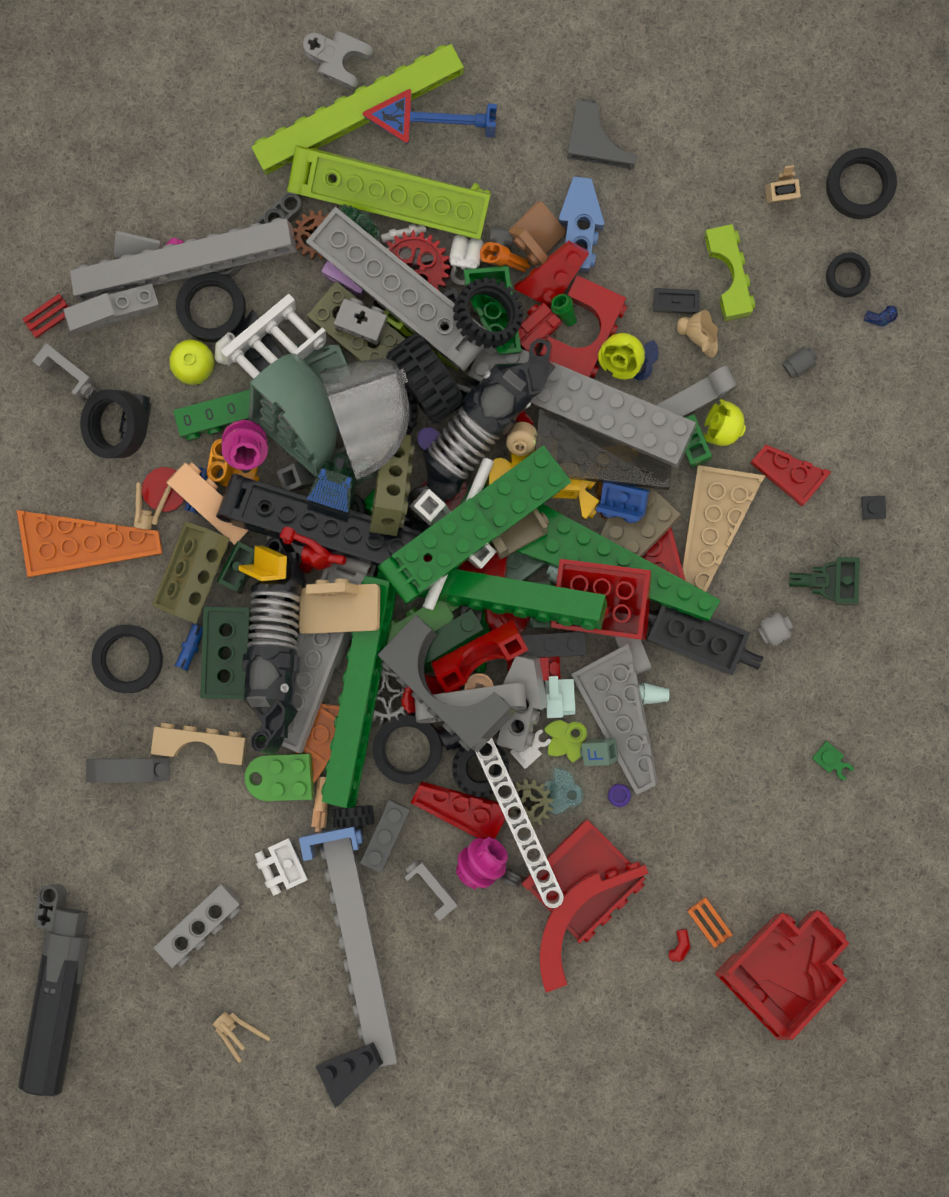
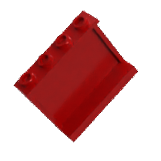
M588 818L546 857L563 894L577 881L595 871L599 872L602 879L605 878V873L615 869L621 872L626 870V865L631 863ZM542 869L538 871L536 877L539 880H545L549 872ZM530 873L522 881V885L551 912L553 908H549L543 902ZM641 876L593 896L576 911L566 929L577 939L579 944L583 940L588 942L595 935L594 929L599 924L604 926L612 918L610 914L616 908L620 910L629 901L627 897L632 892L636 894L644 887L643 881L645 877ZM549 891L546 899L554 901L558 897V892Z

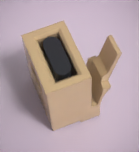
M794 165L785 166L783 173L779 174L778 180L765 186L767 204L795 200L801 197L799 179H793L795 176V171L793 172Z

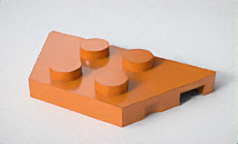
M321 703L303 753L312 754L313 783L316 782L330 760V743L335 734L334 721L340 707L337 705Z

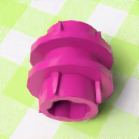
M240 420L230 424L222 434L221 443L224 460L230 466L240 470L258 467L264 462L268 452V440L265 430L259 424L249 420Z
M490 837L487 839H474L468 847L458 854L456 874L463 884L474 890L478 887L488 888L495 882V879L501 878L506 872L508 852L496 839Z

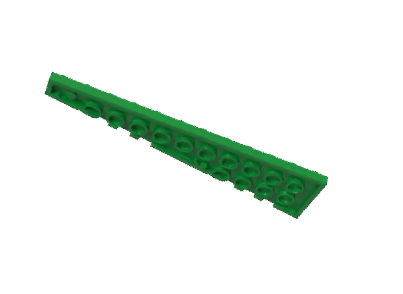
M472 485L470 486L469 490L467 491L466 495L464 496L459 505L466 501ZM544 504L538 507L537 510L539 513L543 512L549 521V525H547L548 533L514 552L526 555L538 562H544L555 568H559L560 559L651 570L650 600L708 622L721 601Z

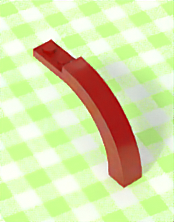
M639 861L626 865V870L618 872L617 869L604 874L605 878L602 879L599 872L595 871L577 881L563 894V902L560 906L552 909L541 938L540 971L546 993L568 985L562 966L561 949L566 928L576 911L598 893L649 874L645 863L640 864Z

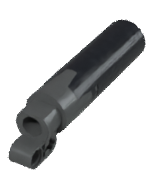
M60 884L42 887L38 894L34 917L36 925L41 929H46L18 1087L25 1093L37 1096H57L63 1091L90 936L84 934L88 912L65 908L67 891ZM51 890L55 892L54 901L50 897Z

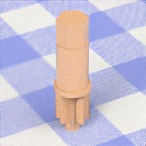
M318 777L311 824V827H315V832H322V828H326L328 803L322 802L323 795L321 794L326 777Z

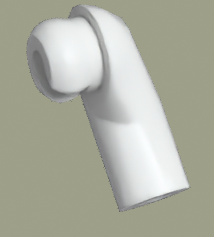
M230 332L215 344L214 358L219 364L226 365L222 360L220 350L235 339V336Z

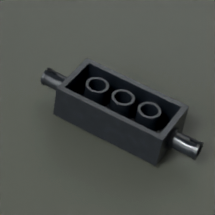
M661 604L656 611L649 609L648 623L651 628L646 641L729 676L733 675L739 662L756 670L760 668L761 664L755 661L762 662L764 657L745 650V644L750 632L714 617H711L708 622Z

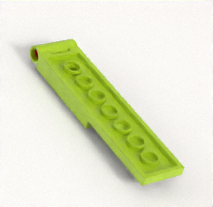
M303 146L295 147L287 191L290 193L479 240L482 237L491 198L489 193ZM331 174L336 175V182L331 180Z

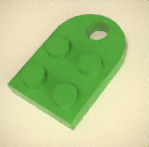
M268 754L255 758L250 762L245 772V784L248 791L255 798L262 801L314 799L312 754ZM254 772H258L262 776L260 784H255L252 781V774Z

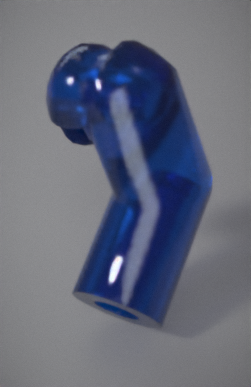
M893 305L887 306L886 310L879 314L867 310L864 321L883 327L895 321L898 316V310Z

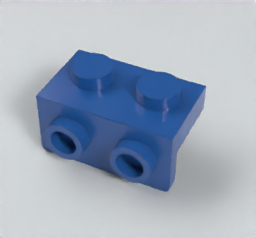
M606 480L603 483L601 502L596 506V511L601 512L605 517L613 518L618 516L624 518L623 520L626 522L636 523L646 515L650 490Z

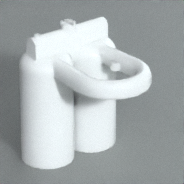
M459 234L454 236L449 262L452 265L451 279L455 284L465 286V281L459 280L455 276V273L458 272L457 267H461L463 270L465 268L477 269L481 262L480 250L484 245L481 239L471 238L468 240L466 236Z

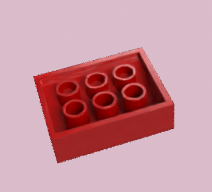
M560 559L556 587L603 594L606 596L607 608L602 629L586 630L579 625L564 626L556 621H551V627L646 640L651 570Z

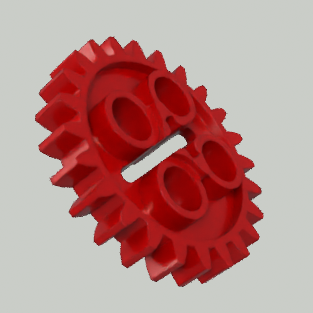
M412 230L411 237H407V234L403 232V239H399L395 235L394 244L387 241L389 251L410 267L414 264L416 250L420 249V254L417 258L419 270L416 269L415 272L421 277L427 278L428 282L438 291H440L438 289L439 286L446 288V284L442 280L449 279L450 276L444 271L451 270V267L444 264L449 261V256H442L446 249H438L440 245L439 240L432 243V235L424 239L423 231L419 237H416L414 230ZM408 249L412 252V255L409 259L400 258V252ZM425 255H431L434 258L430 265H425L421 262Z

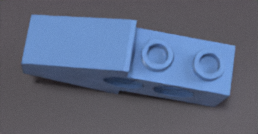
M573 176L559 216V223L562 226H567L565 243L569 240L575 244L583 243L587 247L589 255L578 272L589 273L590 267L595 265L596 254L592 253V246L597 245L598 231H594V229L603 230L604 220L592 179ZM580 221H585L589 224V228L581 230L577 224Z

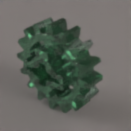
M345 204L339 207L341 212L378 240L381 232L367 212L352 206L348 207Z

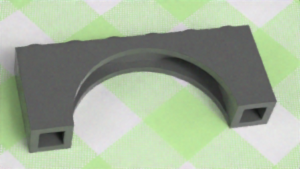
M415 615L378 654L383 660L381 665L389 673L394 671L398 675L396 680L405 689L409 686L414 691L411 695L420 704L424 701L429 706L427 711L436 720L440 717L445 722L442 726L451 735L456 733L460 737L458 742L467 751L472 749L478 753L516 711L495 691L481 702L469 706H451L438 701L427 685L424 670L428 649L438 635L421 618Z

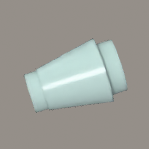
M643 682L641 685L639 684L643 705L669 701L668 688Z

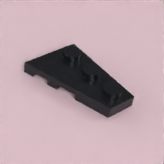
M374 1042L326 1060L318 1064L316 1069L336 1108L383 1064V1061Z

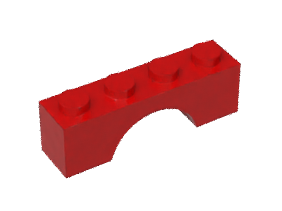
M511 620L432 662V666L444 691L449 693L466 684L470 674L484 662L499 658L509 661L528 651V648L515 622Z

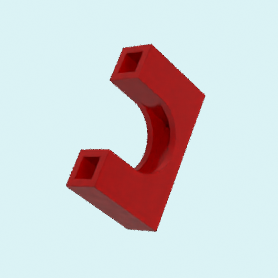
M577 275L567 296L572 299L574 304L591 311L596 316L600 326V333L592 344L582 348L571 347L548 336L547 339L552 345L550 361L594 379L599 369V366H596L599 350L608 337L616 333L618 326L615 325L618 317L623 318L628 306L624 304L626 297ZM545 344L542 348L540 355H544L547 352V347Z

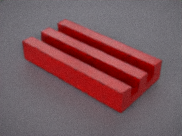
M58 294L22 320L37 339L65 319L64 312L37 331L35 328L63 308L65 309L69 306L62 296ZM60 301V304L57 305L55 308H53L52 310H50L49 312H47L46 314H44L43 316H41L39 319H37V320L34 321L33 323L30 322L31 320H33L34 318H36L37 316H39L40 314H42L44 311H46L47 309H49L50 307H52L53 305H55L57 302Z

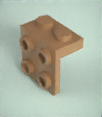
M540 201L536 202L508 231L514 238L513 242L515 245L525 251L528 255L527 259L534 266H541L548 260L546 254L566 233L555 216Z

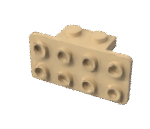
M335 579V583H329V580H315V584H307L306 588L301 589L299 631L302 634L377 631L380 627V586L377 584L357 585L349 583V579Z

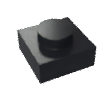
M885 496L861 497L862 520L886 518Z

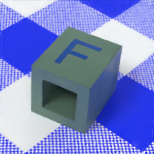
M615 738L589 739L581 744L580 755L584 761V766L611 765L618 760Z

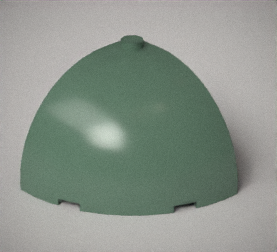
M286 354L271 363L250 382L249 420L259 424L265 430L266 435L314 476L318 477L321 474V470L325 469L330 462L336 447V413L327 390L314 371L297 354Z

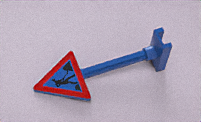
M408 89L364 111L362 114L363 117L405 144L409 143L410 122L475 125V127L485 128L486 137L495 138L497 104H488L486 114L476 113V115L412 112L411 89Z

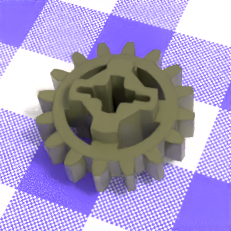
M527 778L524 779L523 785L518 781L515 782L517 793L523 789V796L520 799L521 803L526 801V797H530L531 801L538 802L532 805V809H528L526 805L523 807L532 827L534 828V822L541 826L543 824L541 818L549 819V815L546 812L553 811V808L548 806V803L554 801L553 798L547 797L551 792L550 789L544 791L545 784L536 785V779L532 781V784L528 783ZM531 788L539 791L543 797H536L532 794ZM513 806L508 815L510 817H517L519 814L516 810L520 808ZM544 806L543 811L535 817L537 807Z

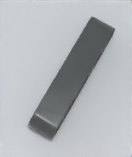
M295 193L285 194L253 224L269 223L270 219L275 216L283 219L287 218L291 223L302 212L303 208L300 198ZM290 201L298 203L297 207L293 210L286 208L287 203ZM246 264L231 267L227 271L218 270L217 272L231 278Z

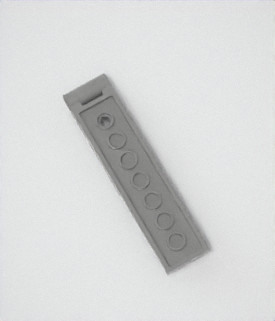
M337 207L330 212L306 241L311 248L374 298L380 306L413 333L419 334L429 346L462 372L467 369L484 348V344L480 347L476 346V340L470 343L467 340L469 338L468 335L463 337L460 334L463 329H457L456 327L458 321L453 319L455 314L453 307L455 304ZM476 322L481 328L486 329L483 326H481L478 322ZM444 324L449 326V329L446 331L441 329V326Z
M346 557L345 565L333 563L332 567L324 569L320 580H329V583H335V579H349V583L361 585L364 576L374 575L376 566ZM351 632L299 633L296 647L297 656L300 657L299 673L295 675L294 705L298 712L288 727V738H284L282 746L295 752L303 753L334 669L340 667L351 638Z

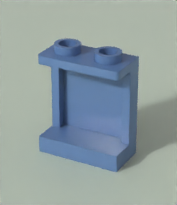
M352 826L302 835L299 838L303 861L311 860L316 856L314 844L350 837L353 850H358L361 847L360 844L364 842L362 829Z

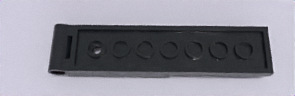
M238 474L231 475L216 517L223 522L232 523L233 526L282 541L283 539L280 538L282 529L290 527L297 534L315 540L329 552L375 566H379L423 533L403 526V528L399 527L397 536L370 532V515L348 509L347 513L346 509L345 512L341 511V507L338 510L336 506L335 508L331 507V504L330 507L328 504L326 506V502L325 505H323V502L322 504L318 503V500L316 503L315 501L313 502V498L310 501V499L307 500V496L245 478ZM294 539L292 541V544L302 547L306 545Z

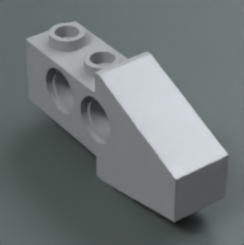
M151 283L110 295L105 293L63 310L70 335L106 328L113 326L117 322L158 311L159 304Z
M522 653L515 657L503 685L513 683L524 684L525 696L529 702V707L516 711L502 726L497 745L524 752L529 747H532L535 739V734L532 731L534 724L538 723L540 712L537 709L542 710L548 704L539 657ZM516 720L523 722L524 730H519L516 727Z

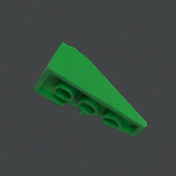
M508 266L463 270L465 287L476 279L488 278V281L494 278L497 279L496 284L502 281L505 283V289L509 286L512 288ZM479 294L470 299L484 328L494 332H499L506 328L508 315L504 307L496 299L488 295ZM519 331L506 344L495 348L498 355L519 354L522 352Z

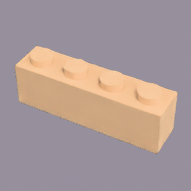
M184 462L166 483L224 536L230 538L229 540L235 545L248 530L233 526L232 523L223 522L216 517L223 498L216 491L218 486L209 478L205 481L199 475L202 471L192 462L189 465Z

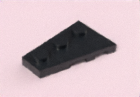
M253 309L233 334L235 338L259 319ZM267 333L261 338V342L278 359L284 356L270 334ZM250 348L244 353V357L260 372L270 365L255 348Z

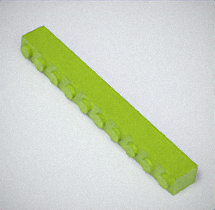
M452 44L448 46L441 45L434 50V53L416 58L413 64L407 67L406 65L400 66L393 74L377 78L374 84L368 87L361 86L354 91V94L336 99L334 101L335 104L329 107H320L313 115L297 119L294 125L288 128L281 127L274 132V135L256 140L255 145L251 146L265 175H268L293 162L296 146L318 149L371 122L363 117L362 113L408 89H411L412 101L463 75L464 67Z

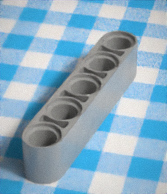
M521 683L434 695L438 701L447 705L469 706L481 702L495 691L515 711L526 709L525 685ZM415 699L417 723L443 721L440 717L436 720L427 711L429 706L424 701L420 704Z

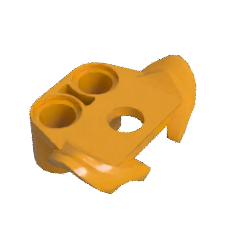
M218 439L212 444L207 467L209 479L224 487H227L232 474H238L259 482V476H257L258 467L251 469L248 473H243L242 470L230 466L222 456V439ZM221 468H223L224 473L220 478H218L217 473Z

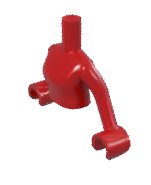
M290 527L282 529L280 538L283 539L285 544H291L293 539L306 544L303 547L301 553L302 560L299 565L304 573H311L312 568L317 570L330 568L333 563L345 565L346 556L331 554L315 540L297 534Z

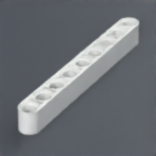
M491 738L487 742L492 746L490 753L484 755L476 752V755L543 902L549 908H556L563 902V893L496 745ZM492 764L501 766V772L498 775L489 774V767ZM502 785H508L511 791L507 796H500L498 794L499 788ZM513 806L519 807L520 814L517 817H510L508 815L509 808ZM526 827L530 830L526 838L517 836L520 828ZM530 849H538L539 855L537 858L529 859L527 857V852ZM542 869L549 872L548 877L545 880L537 879L538 871ZM549 891L558 892V897L554 901L546 899Z

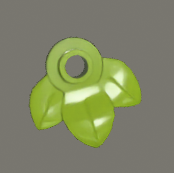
M557 720L544 728L545 732L553 737L548 746L549 755L561 756L567 754L571 762H575L581 757V744L587 736V730L582 723L571 722L568 724L562 720ZM573 729L580 731L578 737H572L571 731Z

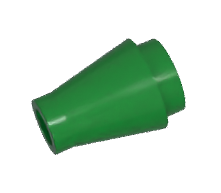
M565 294L555 296L551 303L552 311L566 326L574 325L577 318L572 299Z

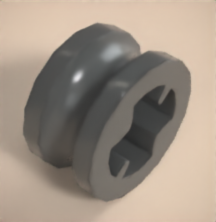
M506 868V874L501 879L519 888V881L523 880L524 877Z

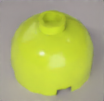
M628 333L612 335L603 343L598 353V361L605 371L608 369L612 372L613 377L623 380L635 377L645 360V351L642 343L635 336Z
M193 339L184 340L177 344L171 351L169 358L170 370L175 378L188 385L203 383L211 376L215 366L214 355L210 348L203 342Z
M720 399L721 403L719 405L715 403L708 412L704 426L709 425L707 434L703 433L706 442L718 446H728L743 436L746 426L741 409L733 403Z

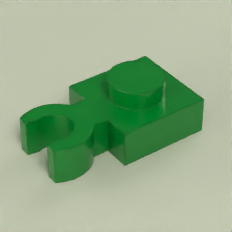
M827 741L811 758L828 773L835 769L836 775L841 780L847 779L841 773L843 768L847 767L850 771L854 770L851 764L841 762L844 755Z

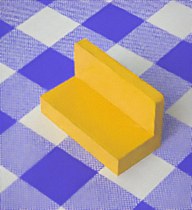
M263 545L255 546L254 564L239 565V571L260 581L286 579L287 556Z

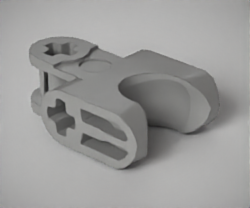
M339 31L335 32L332 40L318 33H310L303 41L306 57L320 64L317 71L319 76L351 91L357 89L359 85L357 78L347 72L343 65L350 57L357 56L365 60L370 59L374 53L370 45ZM318 44L319 48L315 47L314 50H311V46L314 47Z

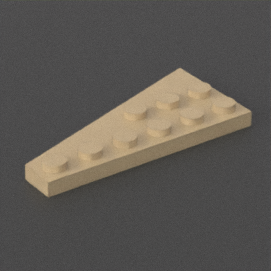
M697 466L682 563L686 582L705 592L707 591L765 475Z

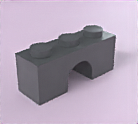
M391 799L388 801L360 864L377 872H382L411 808Z

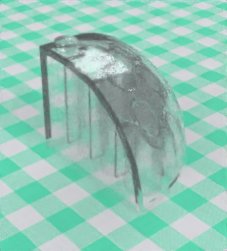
M389 359L357 361L320 372L356 480L370 475L384 466L399 449L407 431L409 401L404 383H407L408 380L404 369L399 370L395 361Z

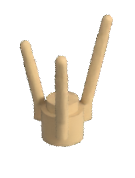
M139 482L136 483V512L133 527L151 530L152 524L157 525L159 515L172 489L170 485L167 486L156 512L152 516V511L142 509V486Z
M225 1011L212 1025L216 1028L215 1031L221 1036L237 1062L241 1063L240 1056L227 1037L229 1036L241 1050L245 1049L244 1045L232 1032L237 1027L234 1022L267 1041H270L271 1038L238 1018L234 1013L229 1015Z

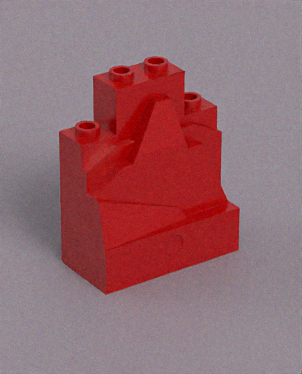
M810 911L797 926L794 925L796 922L790 915L786 913L775 914L738 953L732 954L714 973L777 1040H793L847 981L843 976V970L838 965L832 964V962L850 943L845 939L846 935L839 928H834L829 923V917L822 911Z

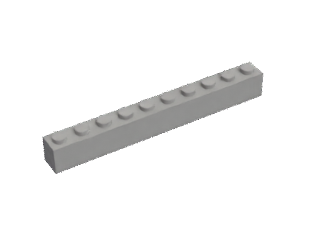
M276 218L266 224L255 223L245 229H231L228 233L220 235L210 234L206 238L199 240L189 239L178 245L168 244L157 250L147 249L136 255H122L120 259L101 260L99 264L80 265L77 269L70 270L73 295L80 302H84L105 293L110 295L151 283L155 286L294 253L297 250L293 226L287 218Z
M348 837L324 842L323 846H320L322 859L327 860L328 868L325 869L326 880L332 884L333 891H329L331 904H336L337 913L334 914L336 927L341 928L342 936H339L340 948L345 950L347 956L346 959H343L346 973L350 972L351 981L348 982L350 995H355L356 1004H353L355 1018L360 1019L361 1026L357 1027L360 1041L364 1040L365 1045L374 1042L383 1061L380 1067L396 1064L398 1057L352 840Z

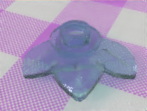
M555 768L553 773L554 780L544 782L543 790L550 789L551 792L547 797L554 799L553 802L548 804V806L553 808V811L547 812L561 814L568 807H574L581 803L583 791L578 785L574 784L573 776L568 771ZM569 791H574L576 793V797L574 799H569L567 797Z

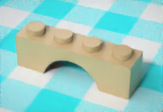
M161 723L160 727H154L151 754L175 757L186 744L199 741L209 745L214 750L219 763L244 765L247 738L242 737V732L229 731L228 735L219 734L220 730L206 728V732H198L197 727L184 725L182 730L174 729L175 724Z

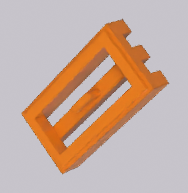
M706 897L687 910L714 948L733 935ZM703 904L706 905L725 931L723 936L701 906ZM696 909L718 937L716 941H714L695 915L694 911Z

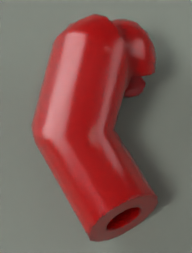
M687 929L676 930L678 945L668 953V957L672 962L683 961L690 951Z

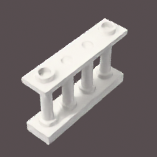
M287 294L220 350L222 360L228 366L233 362H237L254 379L260 372L244 357V353L248 349L255 348L270 364L278 359L261 342V338L267 333L272 334L290 353L297 354L303 360L314 350H319L324 346L327 340L326 331L322 327L314 333L295 314V299L290 294ZM284 319H289L308 339L300 347H297L278 328V324Z

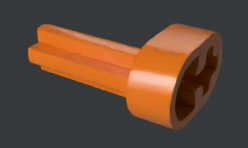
M487 242L480 250L481 261L490 265H507L523 273L526 272V269L530 268L529 260L511 253L508 247L499 243Z

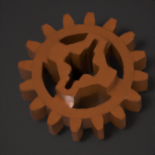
M310 210V216L307 217L304 213L302 214V222L299 220L295 221L298 228H293L294 234L297 235L294 236L295 243H298L296 249L297 251L303 249L302 255L304 257L309 253L311 260H314L316 255L319 256L320 260H323L319 253L303 243L302 238L308 239L329 213L324 217L322 210H319L318 215H314L313 210Z

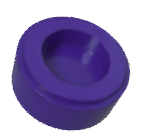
M615 784L608 791V800L616 807L627 805L631 799L630 790L623 784Z

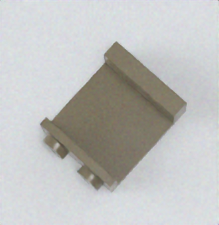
M536 509L490 544L497 551L496 554L501 560L547 534L549 521L543 512L539 513Z

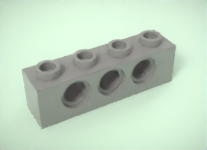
M222 883L167 934L154 949L171 968L176 964L181 967L190 958L188 953L193 948L198 951L207 942L204 938L210 932L215 935L224 926L221 922L227 916L231 920L240 911L238 906L242 902ZM213 905L221 907L222 915L220 917L212 915L211 907ZM196 921L204 923V932L200 933L195 930L194 923ZM179 937H185L188 940L187 948H181L178 945L177 940Z

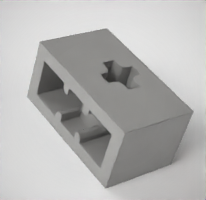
M350 298V301L343 299L334 326L336 329L378 345L388 319L387 315L384 314L385 311L374 306L369 309L363 306V302ZM363 315H365L367 322L362 321L361 324H359L357 318H361Z

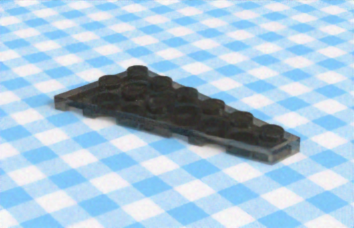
M542 407L538 408L535 451L544 445L569 479L669 490L671 465L651 456L642 455L632 450L631 447L620 445L612 441L613 439L582 425L578 426L569 422L566 418L549 413Z

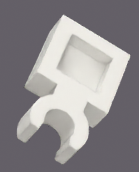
M542 729L535 733L532 747H529L524 752L514 749L510 751L524 769L542 755L538 748L545 747L551 742L550 738L545 742L539 741L538 737L542 734Z

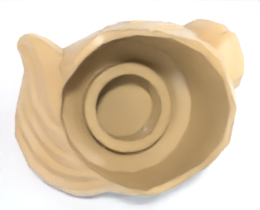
M703 310L691 318L685 316L679 318L677 324L678 333L680 335H687L692 342L702 348V352L707 357L713 358L716 356L718 351V327L713 324L710 313L707 310Z

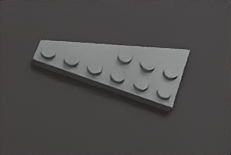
M630 642L572 673L571 676L605 738L616 739L618 762L636 795L657 785L658 780Z

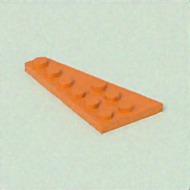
M17 510L27 577L163 554L159 531Z

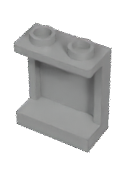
M47 343L32 360L48 374L56 364H59L79 380L72 393L82 401L86 398L89 399L95 394L97 383Z
M415 860L406 867L405 871L407 873L404 876L406 881L418 873L443 902L434 910V915L439 921L458 906L457 899L424 860L420 862Z

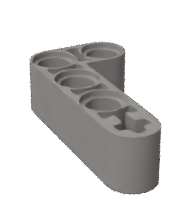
M726 365L712 372L702 381L656 406L686 417L732 392L738 385Z

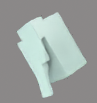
M558 676L549 677V680L545 681L548 704L546 707L547 718H560L563 715L575 714L574 679L558 680Z

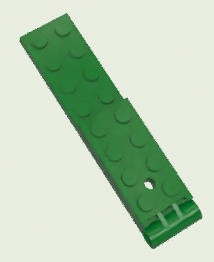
M543 445L481 492L466 500L381 563L378 568L403 601L408 604L571 484L572 481ZM424 556H431L432 561L425 562L423 559Z

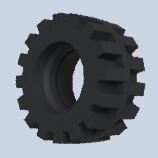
M373 805L332 809L333 828L374 824Z

